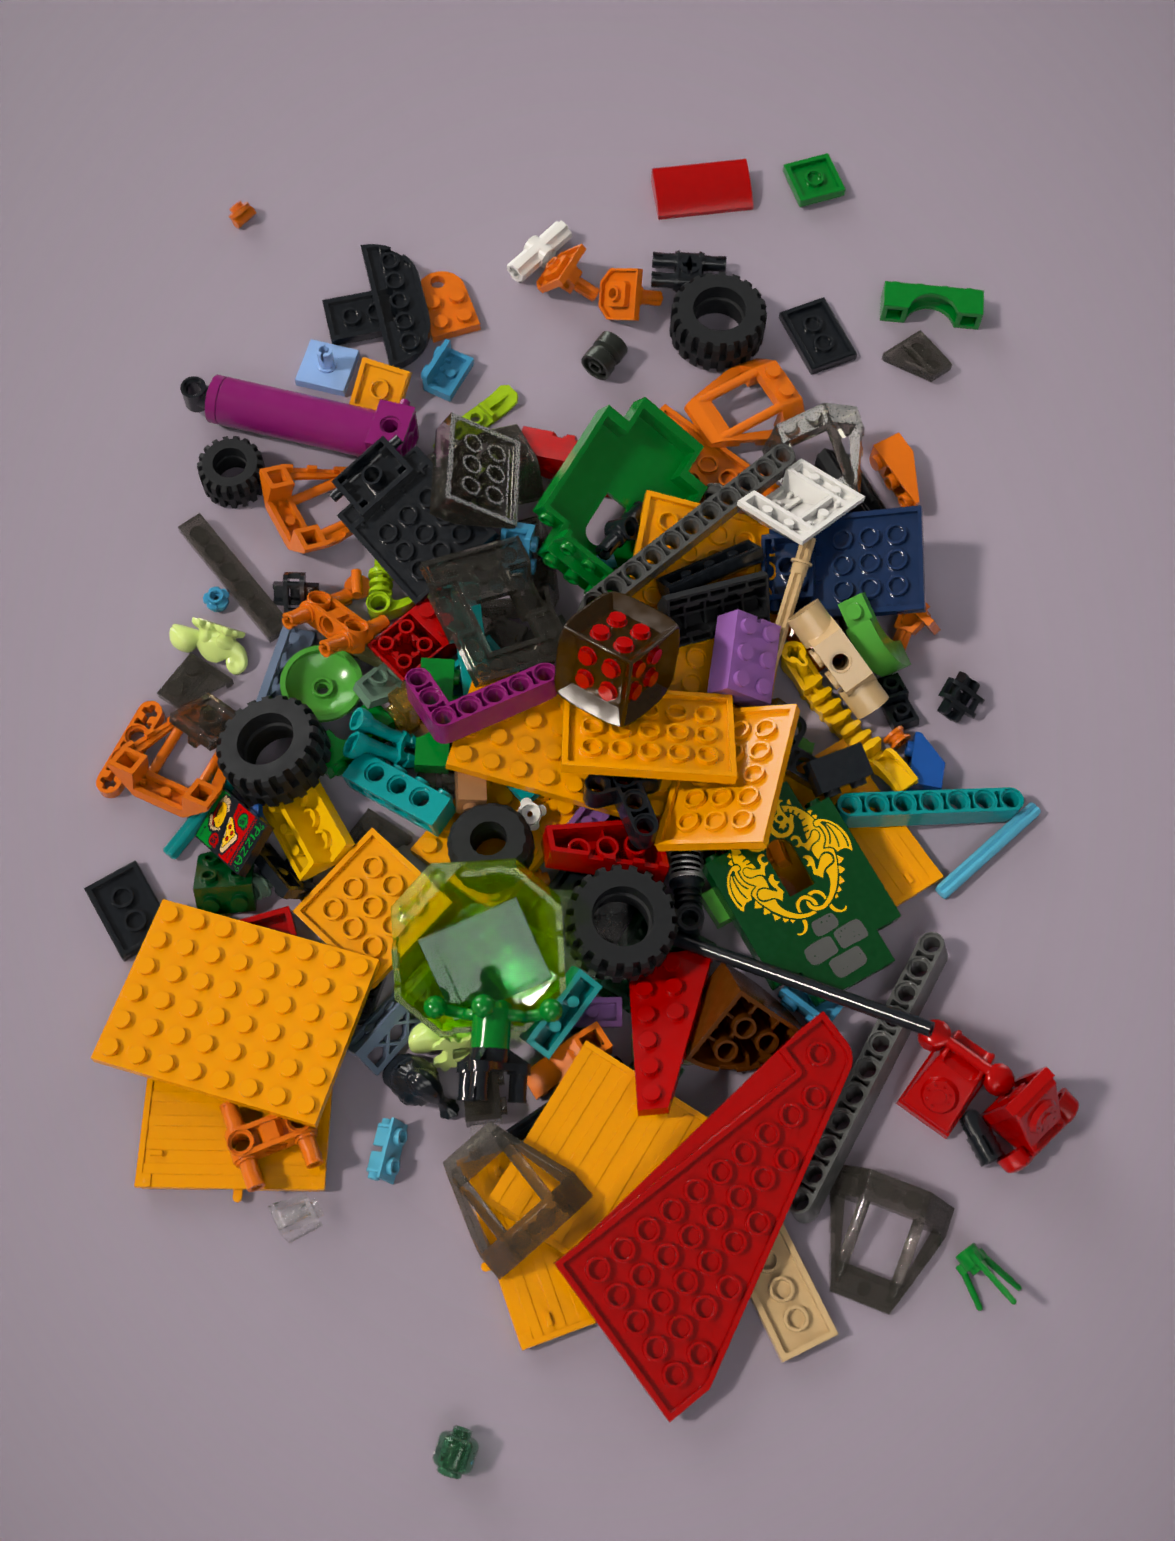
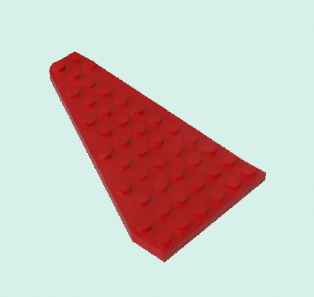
M824 1011L791 1036L578 1244L553 1263L668 1422L674 1420L710 1389L851 1070L853 1056L850 1045Z

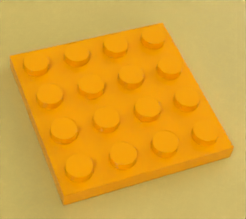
M372 827L301 901L293 912L327 945L379 959L381 964L372 988L375 989L449 910L454 902Z

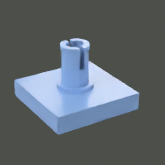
M311 339L295 378L296 386L345 397L360 357L359 350Z

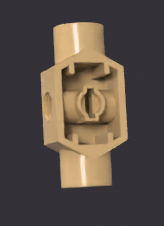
M819 599L807 604L787 620L788 625L805 648L812 647L808 652L820 668L825 665L828 669L824 674L836 690L841 687L838 693L857 719L871 714L888 700V694L880 685L871 669ZM843 654L842 662L833 665L832 660L834 656Z

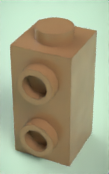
M455 771L456 814H462L474 806L486 804V780Z

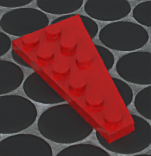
M690 951L669 952L665 961L660 967H655L652 974L647 977L640 975L638 981L629 982L638 1116L669 1114L678 1084V1076L685 1060L688 1041L691 1039L701 1004V996L708 980L710 965L713 962L712 959Z

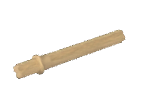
M815 538L810 539L803 545L799 544L795 558H791L793 564L775 624L781 626L775 673L790 627L787 620L794 614L808 567H812V563L809 561L816 542Z

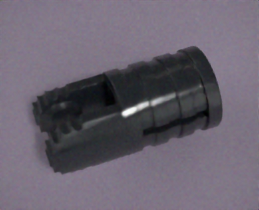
M972 1108L962 1115L960 1123L968 1137L966 1139L968 1144H970L975 1157L979 1160L980 1166L983 1167L1005 1156V1153L992 1133L991 1127L988 1128L979 1111Z

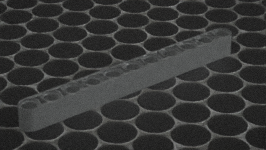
M778 444L589 590L583 596L578 611L600 595L607 593V590L632 597L742 509L737 506L738 500L753 490L762 494L784 477L786 468L791 466L795 459L794 450L786 444ZM647 560H650L655 564H650L649 562H647ZM627 575L635 577L636 580L630 579Z
M927 932L920 937L885 1005L919 1017L948 960V951L940 934L937 932ZM933 947L939 948L935 952H928V950ZM921 971L927 972L924 976H915L917 973ZM907 996H914L910 1001H902ZM880 1019L874 1025L841 1090L789 1208L791 1214L798 1222L810 1223L818 1216L911 1030L900 1026H889L891 1023ZM880 1046H889L884 1052H877ZM876 1071L872 1077H864L866 1072ZM863 1096L860 1102L850 1103L854 1097ZM850 1122L847 1128L837 1129L840 1123ZM836 1148V1151L831 1156H823L827 1149ZM814 1175H823L817 1183H810V1179ZM801 1201H809L805 1209L796 1210L797 1205Z

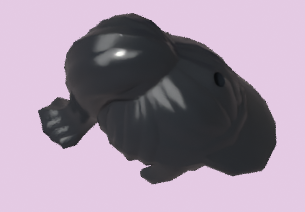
M404 1053L396 1055L384 1068L382 1075L384 1084L392 1090L404 1105H419L422 1107L427 1103H431L439 1107L440 1117L449 1120L452 1117L458 1116L460 1108L456 1100L448 1099L444 1095L443 1087L439 1081V1072L431 1062L422 1057Z

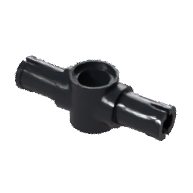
M636 501L628 512L623 513L618 519L610 520L605 524V538L595 548L596 553L600 552L598 554L599 558L608 560L617 548H621L627 541L637 539L643 505L642 501Z

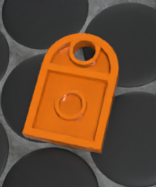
M437 271L426 275L421 280L430 317V336L433 343L481 330L479 319L461 278L450 272ZM435 282H441L444 284L440 288H435L432 286V284Z

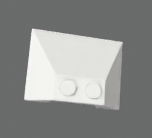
M801 458L786 468L782 486L767 496H763L753 490L738 500L737 506L760 524L803 545L862 503L865 496Z

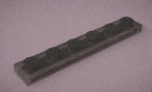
M198 513L178 526L182 536L267 640L271 643L277 639L283 627V613L204 517Z

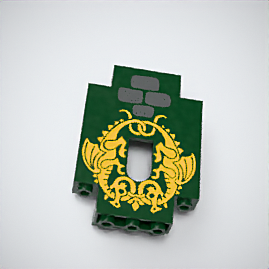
M785 781L782 784L768 845L775 840L788 842L814 884L790 897L766 855V849L716 850V853L706 859L707 863L704 864L702 871L754 959L845 991L890 966L895 961L878 931L893 924L902 915L830 797L822 801L820 798H816L804 806V810L790 785ZM766 979L772 991L782 986V984ZM808 994L815 1007L827 1001Z

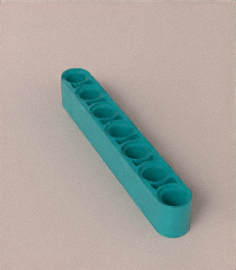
M1011 787L861 792L841 795L834 806L848 828L991 823L1010 821L1022 808L1024 797L1019 790ZM924 805L928 806L931 810L926 809ZM897 806L901 807L904 811L899 810ZM869 807H873L877 812L872 811ZM842 808L848 809L850 813H846Z

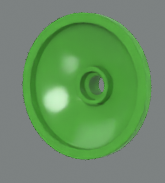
M320 645L310 646L294 654L285 664L280 677L282 696H287L288 699L290 697L296 698L302 704H306L313 711L319 722H330L340 719L351 712L360 700L353 691L355 682L363 677L360 666L346 651H340L332 654L330 657H324L319 651ZM322 688L328 690L325 694L318 692Z

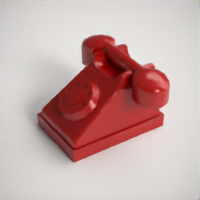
M932 1019L929 1021L935 1022V1027L931 1037L918 1033L919 1044L931 1053L896 1104L946 1139L983 1084L990 1094L1003 1096L1013 1088L1015 1076L1009 1066L1003 1063L993 1064L995 1054L989 1053L964 1036L961 1030L951 1032L947 1023L939 1019Z
M1047 1066L1017 1078L1013 1088L1007 1094L999 1096L980 1115L988 1127H991L993 1131L1016 1148L996 1161L1007 1173H1015L1027 1167L1033 1158L1074 1119L1078 1112V1100L1066 1088H1062L1057 1092L1056 1081L1053 1078L1055 1075Z

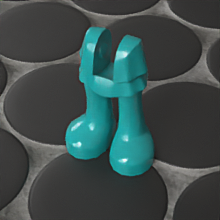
M358 707L353 712L349 728L355 732L347 738L344 744L343 755L345 757L356 759L363 753H371L391 761L392 764L401 765L403 768H415V755L403 751L404 748L415 751L417 736L413 733L409 734L405 730L402 732L381 723L365 708ZM364 733H370L379 736L393 743L391 746L386 745L380 741H377L365 735Z

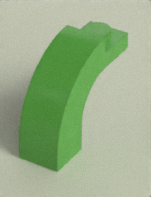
M865 592L838 604L848 627L845 631L850 641L874 673L885 677L911 665L901 640L893 641L880 626Z

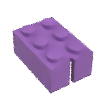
M737 609L717 617L707 693L732 695L733 704L741 707L770 705L781 626L764 619L757 620V616Z

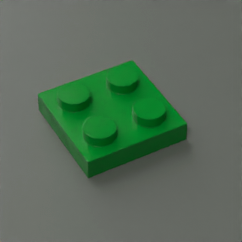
M828 153L787 163L783 166V173L799 207L845 195L846 189Z

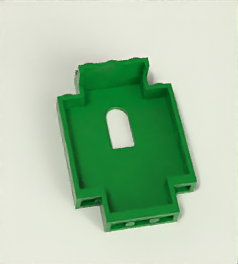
M646 397L633 402L624 417L610 405L597 410L533 509V512L539 516L538 519L543 524L553 527L537 554L543 558L542 561L548 567L559 570L564 574L563 578L567 582L578 585L586 594L632 558L636 540L627 541L621 548H617L613 554L618 567L613 569L596 556L600 552L596 553L595 548L597 545L588 540L586 527L605 496L608 494L626 509L624 513L628 512L636 501L643 502L647 490L699 503L708 487L691 474L689 470L704 446Z

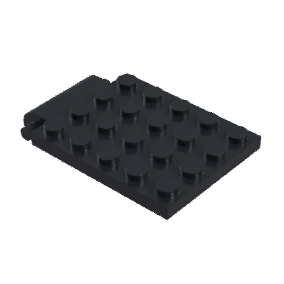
M397 435L389 441L382 436L331 481L336 488L329 495L335 502L343 496L350 502L337 515L338 518L416 605H419L437 592L499 535L417 445L402 457L396 449L403 441Z

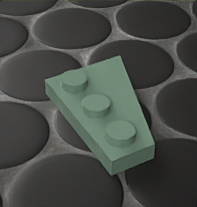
M384 663L371 669L356 681L353 687V691L368 709L407 696L406 682L403 683Z

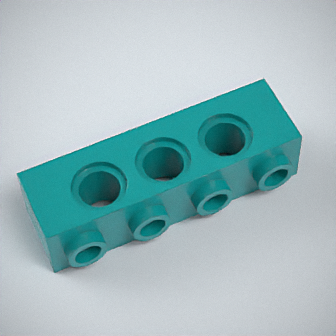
M363 753L351 762L342 775L349 788L439 837L456 812L452 801L453 797L448 792L440 788L438 791L431 788L430 784L419 776L413 778L407 775L408 772L397 764L393 766L387 764L383 757ZM383 776L380 780L374 781L377 777ZM406 788L402 793L396 794L399 789ZM429 800L425 805L418 806L422 801Z

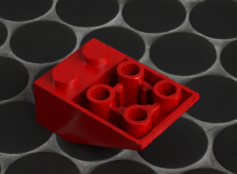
M428 597L368 643L367 647L404 683L405 676L409 670L421 668V658L450 659L457 653L454 620L431 597Z

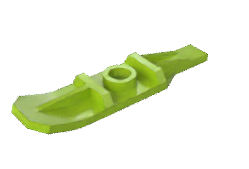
M500 385L489 397L454 421L451 430L433 444V448L442 455L457 443L471 441L505 416L518 403V393L509 385ZM474 417L480 418V420L477 422H474L471 419Z

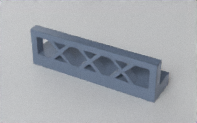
M283 625L256 702L261 701V697L272 696V698H276V695L282 696L280 677L285 664L300 650L315 646L317 640L316 632L298 629L297 626L288 630Z
M421 959L352 1036L347 1051L358 1058L373 1074L378 1076L408 1042L411 1030L419 1023L428 1020L429 1017L425 1014L423 1005L425 1000L430 997V985L436 978L444 985V988L437 994L444 1000L456 987L434 964ZM416 1002H422V1012L416 1018H410L411 1006ZM403 1024L402 1035L397 1040H390V1030L394 1025ZM383 1046V1056L374 1065L367 1056L375 1047Z

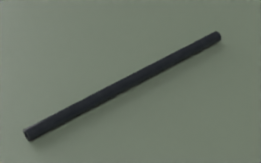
M677 932L673 946L928 1037H931L934 1031L935 1022Z

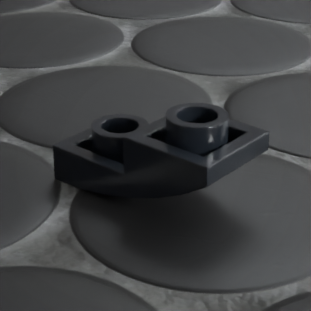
M895 673L878 678V682L889 696L881 708L890 728L894 730L902 725L904 730L919 726L920 719L908 699L909 691L900 675Z

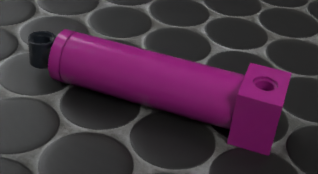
M217 374L212 378L209 385H206L202 378L191 376L183 380L180 386L186 407L192 412H202L205 410V417L209 423L359 457L382 436L389 441L397 435L403 443L396 450L403 457L417 444L419 438L416 409L410 406L408 399H401L400 403L380 399L377 409L373 410Z

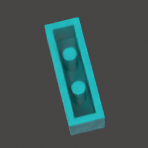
M572 965L547 998L557 999L561 1003L563 1008L562 1016L557 1021L551 1023L544 1020L530 1022L519 1037L543 1056L550 1059L603 986L583 970Z

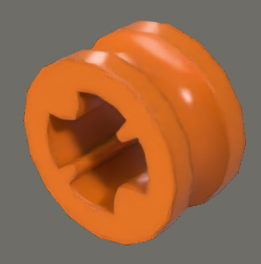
M901 725L892 730L884 738L883 742L890 744V748L896 751L911 736L909 733L905 734L903 732L904 728Z

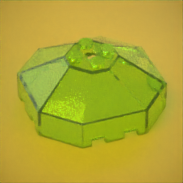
M516 858L430 863L391 906L393 934L391 953L395 1000L440 1037H453V1033L471 1032L472 1021L444 1015L439 1019L429 1018L424 1012L423 1005L430 996H441L446 1004L471 1008L472 1000L477 995L488 994L494 1001L507 1000L513 1009L528 1011L539 1009L540 1004L546 999H557L566 989L561 898ZM483 926L485 928L483 931L485 938L477 937L473 939L471 928ZM511 1022V1030H514V1033L526 1032L535 1022Z

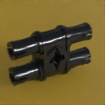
M680 250L675 251V253L653 252L652 268L674 269V273L652 271L651 288H671L673 291L678 292L680 287L686 282L690 283L692 278L696 276L704 277L703 271L725 272L727 256L705 255L702 251L700 253L680 252Z

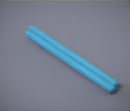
M1033 802L1028 803L942 880L935 888L936 892L943 899L948 898L1041 813L1040 808Z

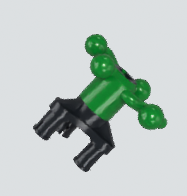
M488 994L477 995L472 1000L471 1008L446 1004L445 1000L438 995L430 996L425 1000L423 1009L425 1014L431 1019H439L444 1015L472 1021L470 1053L463 1060L457 1062L456 1073H459L457 1100L488 1101V1072L498 1071L507 1072V1075H509L507 1103L526 1104L527 1077L531 1076V1064L510 1050L511 1022L530 1023L542 1020L550 1023L555 1022L563 1013L561 1003L557 999L549 998L540 1004L539 1009L523 1011L513 1009L507 1000L494 1001Z

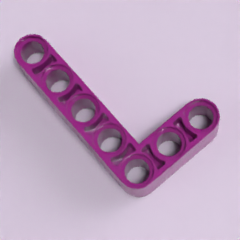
M550 663L537 664L451 702L447 700L426 669L413 668L405 676L409 702L433 739L441 744L454 742L551 700L558 694L554 682L555 666Z

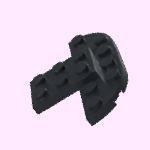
M379 244L361 245L371 291L322 300L331 342L334 345H343L382 337L389 365L400 369L405 368L422 355L431 335L430 317L418 271L405 254L402 256L391 251V247Z

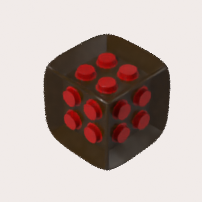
M611 591L600 595L575 613L561 631L554 673L557 693L572 705L605 723L618 727L630 725L656 705L671 685L680 643L678 624L664 613L626 594Z

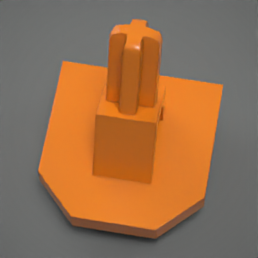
M583 244L565 250L549 260L536 282L537 288L541 293L560 287L570 294L574 290L590 301H594L600 292L599 288L581 278L583 272L576 266L587 249Z
M610 268L600 281L598 307L608 320L639 321L640 305L660 306L663 301V294L661 291L643 289V269Z
M926 602V612L898 614L894 625L896 632L893 641L901 640L905 651L911 635L915 636L924 626L934 635L941 630L927 611L930 606Z

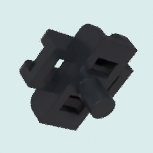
M284 572L283 581L273 582V604L284 606V613L294 610L296 608H291V605H300L303 601L307 600L308 591H320L319 583L306 582V572ZM290 579H299V581H290Z
M959 671L955 679L948 677L939 693L943 701L937 711L953 722H959L963 715L974 719L976 716L974 711L978 704H983L985 701L976 694L980 684ZM972 699V702L969 705V707H966L969 700Z

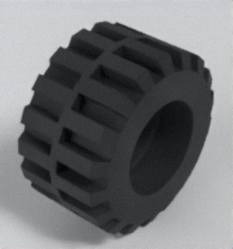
M225 436L222 437L223 440L221 441L217 439L212 441L213 445H207L204 448L205 453H200L198 457L200 462H197L198 474L207 497H210L211 501L215 504L219 502L221 507L226 508L228 505H231L232 509L237 508L241 504L243 507L248 506L249 501L254 503L258 500L257 495L262 496L263 494L259 470L265 468L261 452L258 451V447L254 443L250 444V440L246 438L240 440L239 436H233V439ZM238 467L244 469L240 474L233 477L221 476L226 470Z

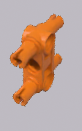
M347 588L332 594L324 591H311L307 595V600L303 601L298 608L282 614L284 617L282 618V623L286 629L290 630L298 625L307 623L327 638L319 642V651L324 657H330L332 654L340 651H346L351 654L362 653L366 648V644L370 643L376 635L382 633L390 626V621L385 615H379L372 620L366 621L346 606L351 605L353 602L352 592Z
M225 1102L220 1105L227 1129L224 1135L233 1164L241 1170L248 1192H255L265 1187L258 1160L294 1145H299L307 1169L316 1168L324 1163L316 1140L318 1137L317 1128L307 1125L303 1128L293 1127L294 1121L274 1115H268L245 1124L237 1104ZM243 1140L250 1142L248 1148L244 1151L235 1150L238 1142Z

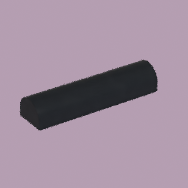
M745 540L656 579L659 593L661 596L712 584L763 562V548L750 540Z

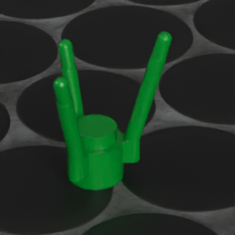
M972 1243L955 1257L960 1263L956 1270L962 1276L978 1311H982L983 1307L968 1275L969 1271L975 1276L982 1270L1011 1304L1015 1305L1017 1303V1300L987 1265L1017 1291H1021V1285L996 1264L982 1248L979 1249L975 1243Z

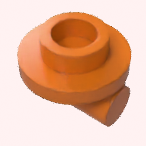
M240 200L229 209L231 214L228 217L232 220L233 225L239 229L256 214V211L248 202L242 203Z
M352 569L351 576L345 581L344 588L352 592L354 600L364 599L369 595V579L362 575L360 569Z

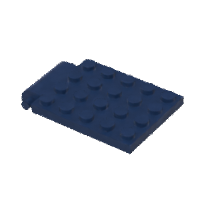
M921 505L846 513L813 537L816 539L809 561L812 563V567H808L794 614L807 604L819 599L834 620L844 619L838 604L864 592L875 616L926 612L923 509ZM769 529V534L761 536V548H763L764 553L761 571H765L770 578L774 575V569L770 562L776 566V577L769 581V588L772 591V595L769 593L770 614H778L793 564L791 558H795L799 544Z

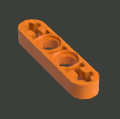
M146 701L140 705L99 773L96 786L104 797L115 798L125 789L123 783L108 768V762L124 744L130 741L134 733H144L148 730L145 727L146 723L149 728L152 727L154 729L163 724L165 713L156 701ZM155 710L157 716H151L148 719L146 713H152ZM114 780L116 785L114 787L109 786L107 789L104 785L105 782L111 783Z

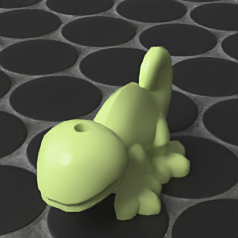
M195 617L192 618V623L198 629L180 624H173L170 628V641L177 650L190 653L197 648L207 661L217 663L226 659V667L233 675H238L245 671L248 665L247 652L236 641V638H244L245 632Z
M433 1021L421 1022L410 1032L408 1038L410 1050L417 1054L443 1050L440 1055L433 1059L434 1067L441 1068L444 1072L448 1071L451 1067L456 1068L457 1062L463 1060L470 1053L472 1023L468 1021H454L440 1029Z

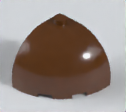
M721 963L704 986L698 1015L691 1039L688 1041L685 1060L713 1071L736 1069L737 1072L757 1069L761 1066L760 1064L765 1063L793 1036L802 1025L779 1001L761 986L734 967Z

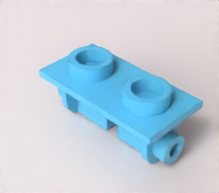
M394 1117L391 1119L382 1118V1122L378 1123L373 1145L382 1147V1151H371L366 1172L369 1173L368 1179L375 1181L381 1179L392 1185L400 1169L399 1160L403 1145L407 1141L408 1125Z

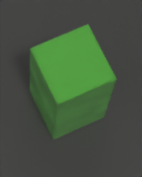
M712 888L702 893L703 906L717 929L732 922Z

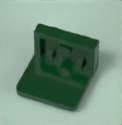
M212 851L200 854L197 860L193 885L197 909L215 914L256 911L257 901L253 885L255 863H253L246 877L237 875Z

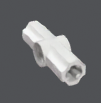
M556 221L539 237L537 235L530 237L523 251L507 265V271L512 279L516 282H523L540 266L545 268L549 260L555 257L556 252L572 238V232L569 230L568 225L563 221Z

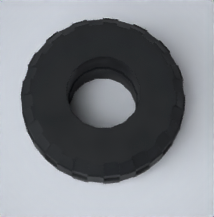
M497 803L480 804L465 811L453 823L447 839L448 855L455 872L462 878L463 882L479 890L496 891L514 885L525 876L534 859L535 845L530 826L520 812L507 805ZM498 838L506 842L505 846L493 855H482L476 852L478 846L488 839Z

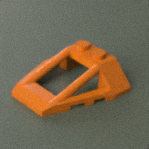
M756 358L728 369L696 394L684 408L709 448L740 446V443H755V446L765 445L766 442L788 444L805 438L809 434L803 399L776 360ZM759 383L773 405L729 428L712 401L743 384L749 387ZM777 415L773 424L776 429L744 433Z
M280 464L259 470L265 508L289 550L305 554L329 548L353 535L342 521L320 529L318 524L307 526L296 506L335 489L336 486L331 481L347 467L334 466L333 470L317 469V465H307L306 468H294L293 464ZM330 479L292 496L295 485L293 480Z
M192 702L169 716L167 722L154 729L151 727L145 731L144 736L133 742L130 740L124 744L108 762V768L132 795L170 813L185 818L207 812L222 793L227 780L219 769L216 751L200 778H197L189 788L158 775L185 730L220 745L218 742L220 733L225 731L224 725L230 718ZM170 733L148 767V756L143 754V752Z

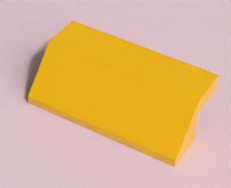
M321 782L314 789L311 787L307 790L308 794L303 798L297 797L290 804L285 805L282 802L279 803V806L269 807L267 804L263 806V814L268 823L274 827L273 832L299 881H306L337 865L355 845Z

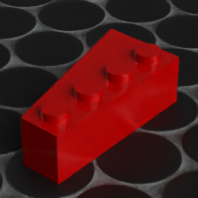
M523 426L512 449V461L521 470H530L541 474L547 479H552L577 443V437L567 434L561 438L557 437L553 431Z
M621 820L545 826L541 846L546 868L594 875L595 870L605 867L606 871H610L612 865L621 864L622 869L628 870L629 865L638 867L637 872L644 874L646 870L654 874L652 880L656 883L659 880L662 882L665 880L669 870L666 851H658L655 845L645 850L634 847ZM644 829L639 830L641 833H649Z

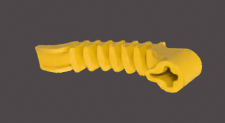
M790 641L784 644L781 653L782 671L793 681L800 694V698L805 700L810 705V709L819 715L821 722L827 724L829 731L835 733L839 741L844 739L848 746L861 742L874 774L883 779L893 791H906L912 785L917 784L918 777L900 755L889 747L882 751V739L879 736L871 739L872 731L870 729L862 730L861 721L851 718L852 711L850 709L844 710L841 707L842 700L839 697L835 699L832 697V688L822 685L823 677L808 656L804 645L798 641Z

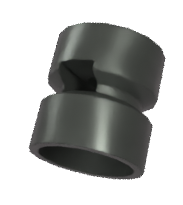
M603 331L593 343V346L581 358V363L590 375L600 380H606L613 372L615 365H618L627 354L628 349L618 335L609 331Z

